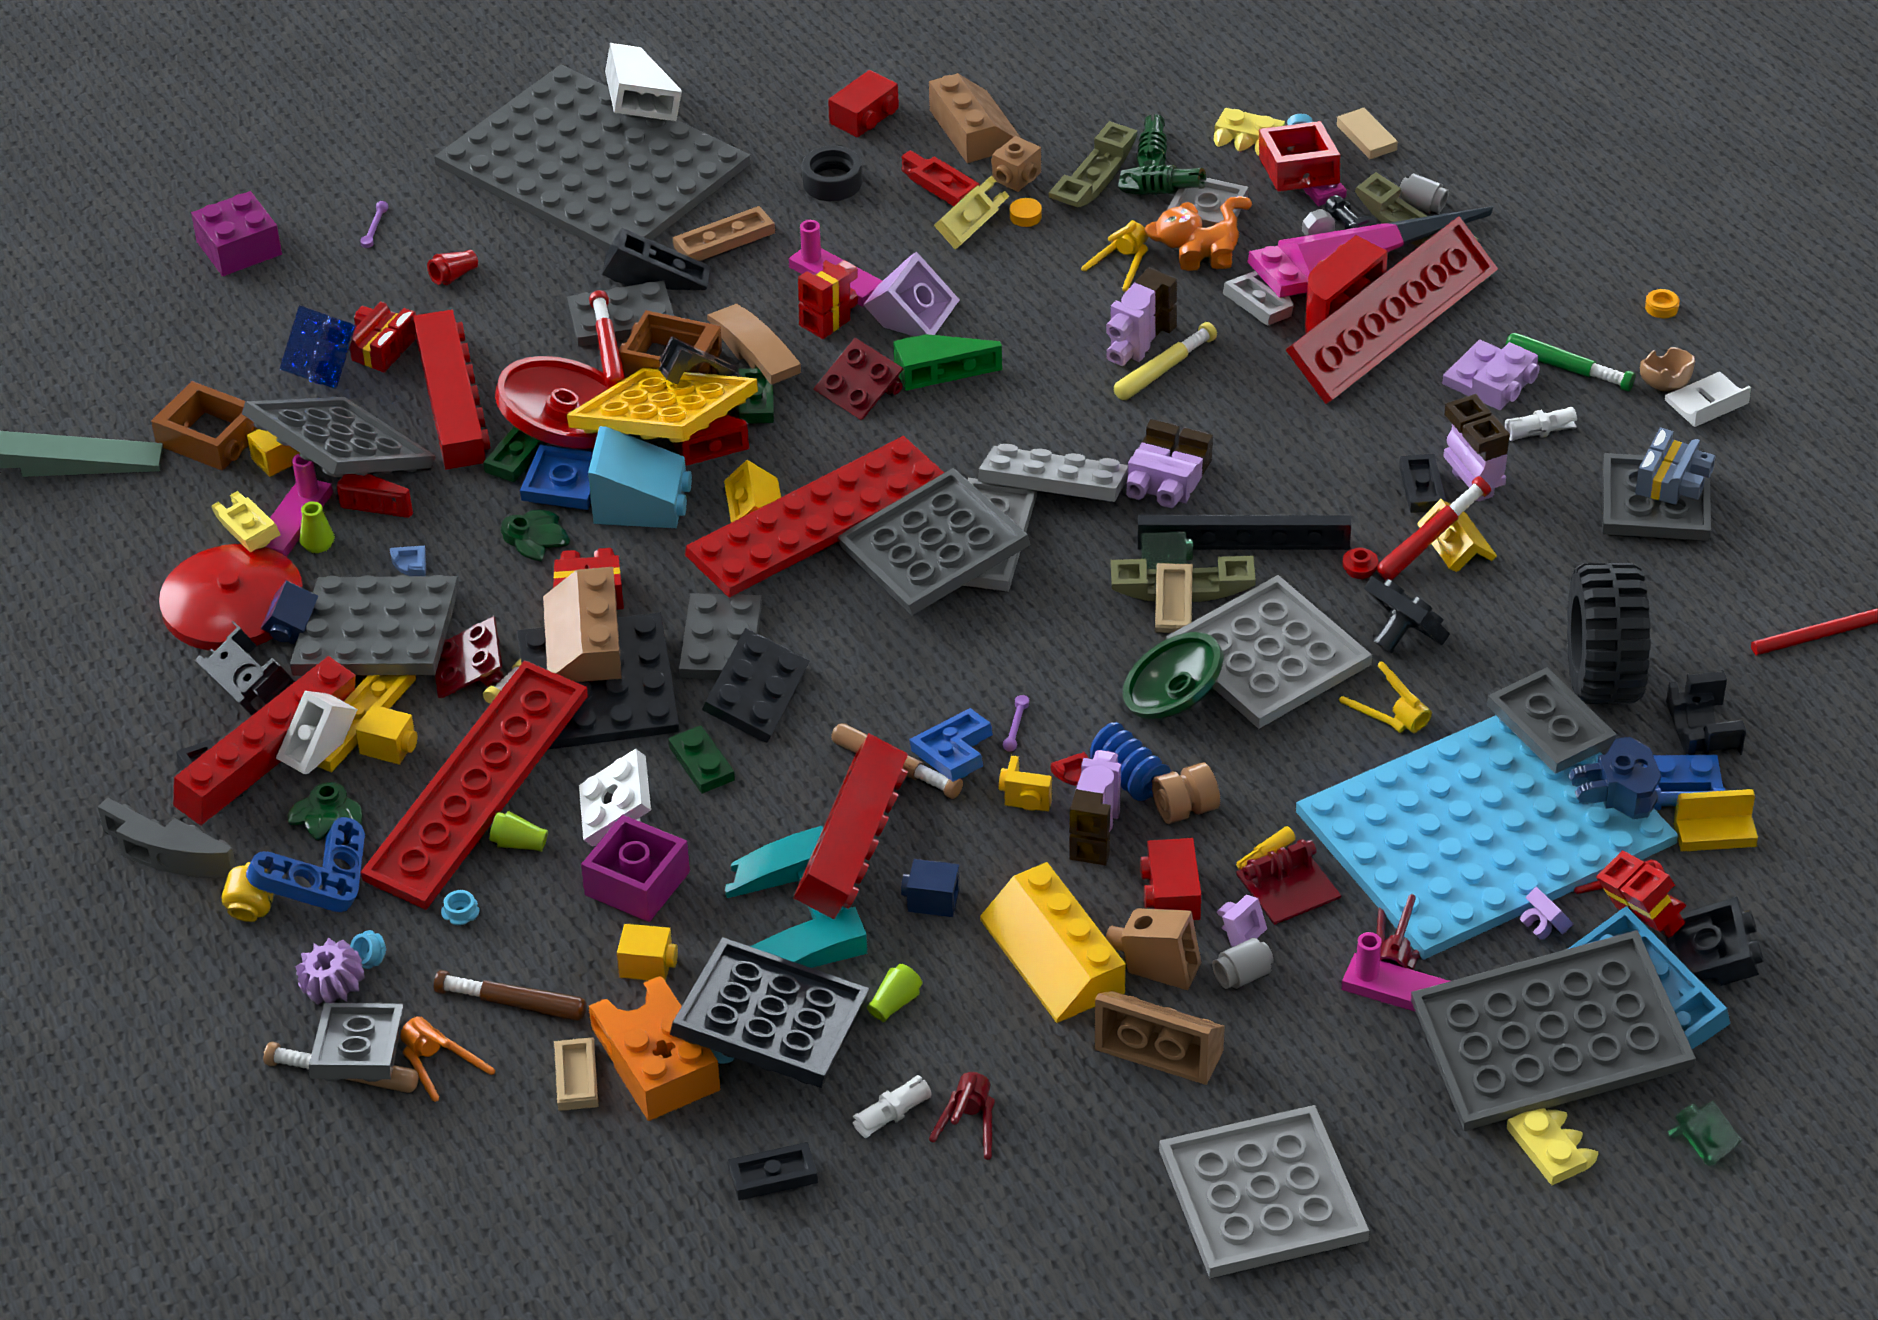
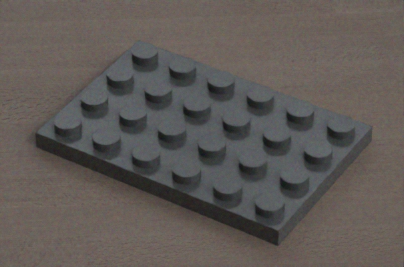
M1638 930L1411 992V1002L1464 1131L1507 1120L1524 1112L1550 1108L1695 1067L1696 1057Z

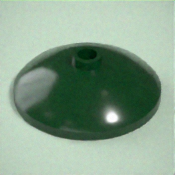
M1190 632L1173 636L1154 646L1136 662L1127 675L1123 686L1125 704L1133 714L1147 719L1167 718L1188 710L1209 693L1219 678L1224 661L1220 645L1208 634Z

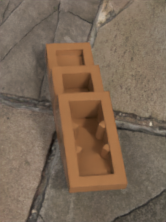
M734 304L707 315V320L711 324L721 327V338L738 360L744 358L751 368H759L771 385L801 373V363L767 325L745 308Z

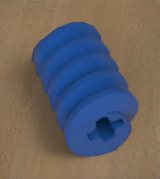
M1113 722L1103 727L1091 744V759L1094 758L1095 751L1097 750L1118 754V763L1121 764V788L1127 791L1135 800L1143 801L1153 797V778L1171 772L1168 765L1162 764L1161 759L1158 756L1152 755L1149 748L1143 747L1139 739L1133 738L1130 731L1124 730L1121 723Z

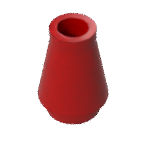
M472 250L435 254L433 259L428 261V274L435 284L443 283L448 285L468 271L477 268L478 259Z

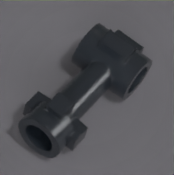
M1338 195L1331 196L1325 203L1324 208L1326 212L1330 213L1337 221L1341 219L1346 224L1345 230L1377 225L1374 218L1370 215L1358 218L1350 211L1351 203Z

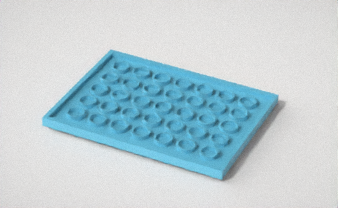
M1496 715L1296 802V813L1375 905L1385 912L1387 919L1396 929L1408 896L1410 894L1415 895L1416 900L1404 937L1410 941L1414 950L1417 949L1419 951L1420 957L1423 960L1522 915L1528 909L1535 908L1525 898L1535 887L1553 901L1573 892L1577 886L1598 880L1596 876L1622 850L1642 860L1677 844L1678 839L1677 832L1654 808L1649 817L1632 819L1614 808L1606 809L1603 802L1592 804L1579 803L1575 794L1579 786L1572 785L1568 774H1570L1572 768L1574 769L1580 765L1598 763V756L1603 755L1601 752L1555 774Z

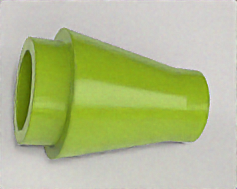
M314 501L307 502L301 508L302 520L299 541L307 551L321 553L331 547L335 536L323 512L322 505Z
M510 811L506 814L498 812L491 827L489 840L497 843V847L529 849L542 852L547 841L548 830L542 829Z
M898 964L896 968H890L873 1000L867 1006V1010L872 1016L885 1022L893 1013L920 994L919 988L923 984L921 978L913 969L905 964Z

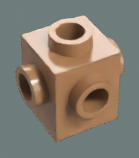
M1014 136L992 154L993 178L996 182L1019 192L1041 173V147Z

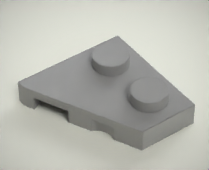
M1256 271L1224 283L1223 294L1267 326L1292 316L1294 305L1290 297L1279 298Z

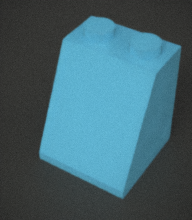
M599 426L588 471L593 523L677 528L679 515L685 516L687 499L684 492H690L692 484L691 471H686L685 457L614 429Z

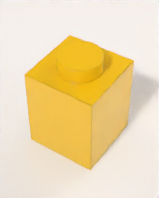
M258 429L247 434L252 460L269 477L293 466V457L300 453L290 446L279 443L276 440L277 437L268 431Z
M371 705L356 728L360 754L400 764L408 752L411 753L417 744L418 735L414 731L412 715L392 709Z
M624 924L617 949L619 977L651 980L661 976L666 982L669 967L675 968L678 957L677 944H672L670 928Z

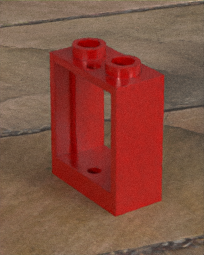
M1321 121L1259 129V158L1277 192L1340 184V153ZM1294 146L1292 150H1287L1288 147ZM1309 173V177L1303 178L1304 174Z

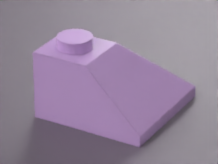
M915 252L875 288L864 303V306L884 328L911 336L935 335L960 299L926 261Z

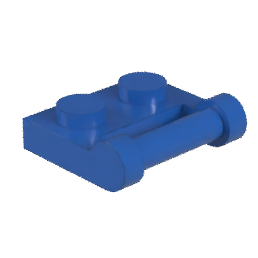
M1653 755L1661 774V781L1655 789L1658 795V801L1654 806L1655 810H1661V807L1676 806L1678 795L1681 793L1726 791L1722 784L1718 755ZM1641 763V766L1647 767L1644 763Z

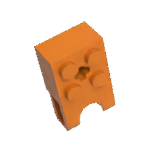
M661 976L643 983L647 989L646 1004L638 1009L630 1011L617 1009L608 999H603L589 1005L591 1026L594 1033L613 1061L614 1068L648 1121L720 1091L718 1060L709 1048L690 1044L683 1039L670 1035L672 1022L682 1006Z

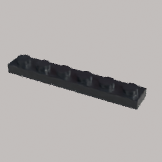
M1138 515V550H1350L1351 515Z

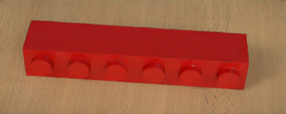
M453 309L415 315L413 318L416 339L445 470L482 464L486 460L484 450L491 449L488 430H481L482 427H485L482 407H475L480 405L477 385H470L475 384L472 364H465L470 362L467 342L461 343L465 341L463 323L455 321Z
M327 656L174 777L173 806L202 826L281 762L276 757L304 691L331 694L344 702L355 690L356 675L330 656Z
M868 733L852 760L794 894V899L832 919H835L842 906L847 909L851 907L859 891V888L855 887L854 883L860 884L869 867V864L864 862V859L870 860L879 843V840L875 839L874 835L879 837L889 819L888 816L884 815V812L887 814L890 812L898 797V793L893 790H899L908 773L907 770L903 769L908 756L906 752Z

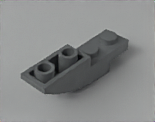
M108 797L98 806L103 831L118 839L122 856L137 863L174 874L211 878L228 877V873L236 867L232 847L224 840H217L203 833L195 825H188L174 818L164 827L159 821L148 819L135 812L129 805H121Z

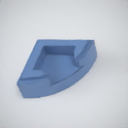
M425 546L390 548L392 563L398 571L408 576H426Z

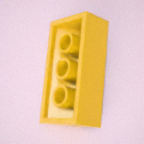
M1048 862L1014 875L981 914L980 921L1056 1023L1095 1007V999L1098 993L1114 991L1125 994V962Z

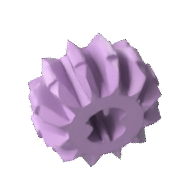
M328 938L323 946L313 943V951L311 953H301L302 963L295 966L299 981L298 985L302 992L306 993L317 1005L323 1001L325 1003H334L338 998L347 1002V993L359 991L358 981L365 978L361 963L362 959L358 952L354 951L344 940L335 943V941Z

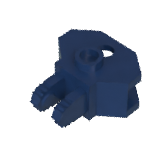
M1631 737L1615 739L1607 754L1598 756V763L1580 765L1574 769L1572 768V771L1568 774L1572 785L1579 786L1575 794L1579 803L1582 804L1603 802L1606 809L1614 808L1632 819L1649 817L1658 801L1655 789L1661 781V774L1652 751L1649 747ZM1637 763H1644L1647 767L1644 768Z

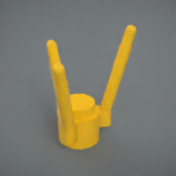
M1131 220L1125 227L1110 235L1108 241L1112 243L1084 264L1081 270L1087 271L1116 248L1125 255L1135 253L1136 255L1122 287V290L1126 292L1134 279L1142 257L1148 251V247L1145 245L1148 240L1145 228Z
M1379 662L1378 667L1386 675L1387 681L1401 696L1393 707V712L1396 714L1395 718L1347 697L1341 696L1339 698L1340 703L1391 725L1399 733L1403 732L1406 728L1412 733H1416L1427 725L1432 716V711L1407 689L1384 662Z

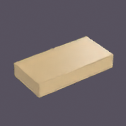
M1365 108L1337 117V127L1369 159L1397 150L1398 141Z
M1157 563L1155 632L1173 633L1191 623L1193 564Z
M594 1037L554 1041L558 1111L599 1107Z

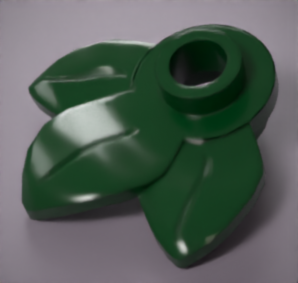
M532 510L525 515H510L504 518L501 524V533L503 534L504 541L516 547L521 555L541 562L543 560L545 548L563 547L570 544L567 532L557 524L559 516L547 510Z
M326 782L317 785L310 792L309 797L296 802L290 808L288 824L299 825L305 823L310 835L316 841H320L328 834L332 824L338 818L347 817L362 824L363 817L360 805L356 801L347 798L346 790L342 785Z

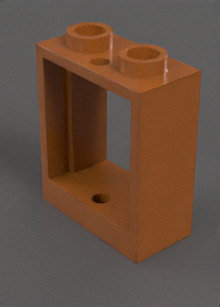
M645 310L639 322L634 323L627 342L622 343L619 349L625 378L642 368L659 369L662 364L659 361L661 357L646 353L652 342L667 345L671 336L719 358L722 353L721 327L719 325ZM698 363L689 372L708 374L709 363Z
M191 381L151 420L156 443H162L163 448L222 471L232 461L237 460L241 452L249 445L247 434L258 430V428L254 426L252 420L242 415L245 404L244 400ZM204 413L231 422L217 438L189 429Z

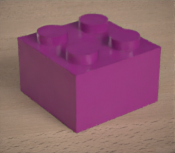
M251 191L237 194L227 200L207 205L202 209L191 212L196 241L222 276L282 255L277 224Z
M622 814L581 863L585 896L650 922L690 873L687 840Z

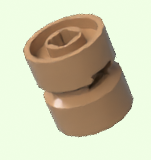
M1205 762L1183 768L1181 775L1177 772H1170L1154 777L1152 780V793L1155 805L1167 824L1189 818L1190 811L1199 815L1218 809L1220 806V793L1217 781L1212 770Z

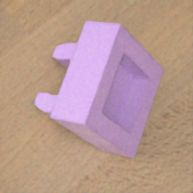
M1537 887L1525 897L1535 908L1526 910L1521 915L1520 920L1526 927L1531 926L1536 920H1541L1540 925L1533 931L1540 940L1550 935L1552 925L1561 934H1564L1573 925L1571 920Z
M1246 895L1237 904L1226 902L1217 911V914L1223 918L1224 925L1222 929L1227 932L1232 947L1251 938L1257 939L1267 930L1259 899Z

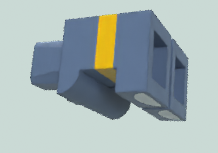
M1660 427L1650 449H1648L1639 466L1635 494L1675 505L1681 495L1698 500L1704 488L1705 477L1710 478L1713 472L1716 456L1699 451L1700 440H1692L1689 444L1673 440L1674 431Z

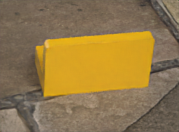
M748 460L724 480L731 522L781 498L778 479Z
M1440 499L1417 523L1418 526L1421 528L1441 509L1451 504ZM1462 512L1458 516L1459 519L1432 543L1448 568L1455 572H1458L1476 553L1491 561L1497 556L1465 512Z
M1752 789L1679 794L1673 824L1678 834L1680 850L1697 851L1757 847L1758 835L1752 818L1755 800L1754 791Z

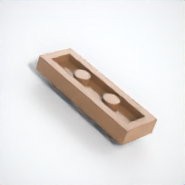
M757 206L673 237V244L677 252L701 261L775 234V224L763 209Z

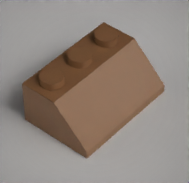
M958 73L929 81L930 111L966 163L991 157L998 148H1001L1014 136L1020 137L987 90Z
M613 567L576 570L543 596L547 670L574 682L621 679Z
M1114 991L1098 993L1095 999V1050L1207 1085L1224 1051L1225 1026L1208 1019H1200L1178 1012L1169 1007L1155 1005L1134 996H1126Z

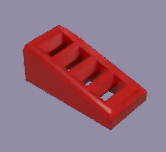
M345 474L337 484L340 506L342 508L410 518L413 514L408 488L370 474L365 476Z

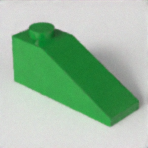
M929 334L893 341L894 363L904 369L899 377L906 391L1002 370V344L1000 341Z

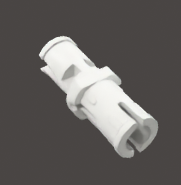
M1573 407L1552 411L1551 413H1543L1542 410H1538L1533 415L1506 419L1505 429L1510 433V441L1537 435L1543 438L1547 437L1551 431L1576 429L1577 426L1574 421H1577V415Z
M917 1075L891 1093L887 1090L879 1095L877 1103L853 1115L856 1119L853 1122L855 1129L864 1138H867L889 1121H900L905 1117L904 1113L909 1111V1109L931 1097V1090L925 1080L922 1081V1077Z

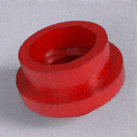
M1355 548L1347 551L1343 556V568L1353 578L1365 579L1377 570L1378 557L1371 550Z

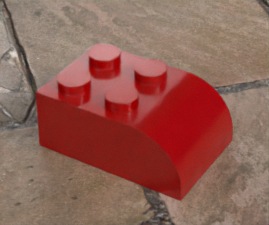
M1355 235L1345 244H1341L1325 260L1317 263L1308 276L1305 334L1386 272L1387 250Z

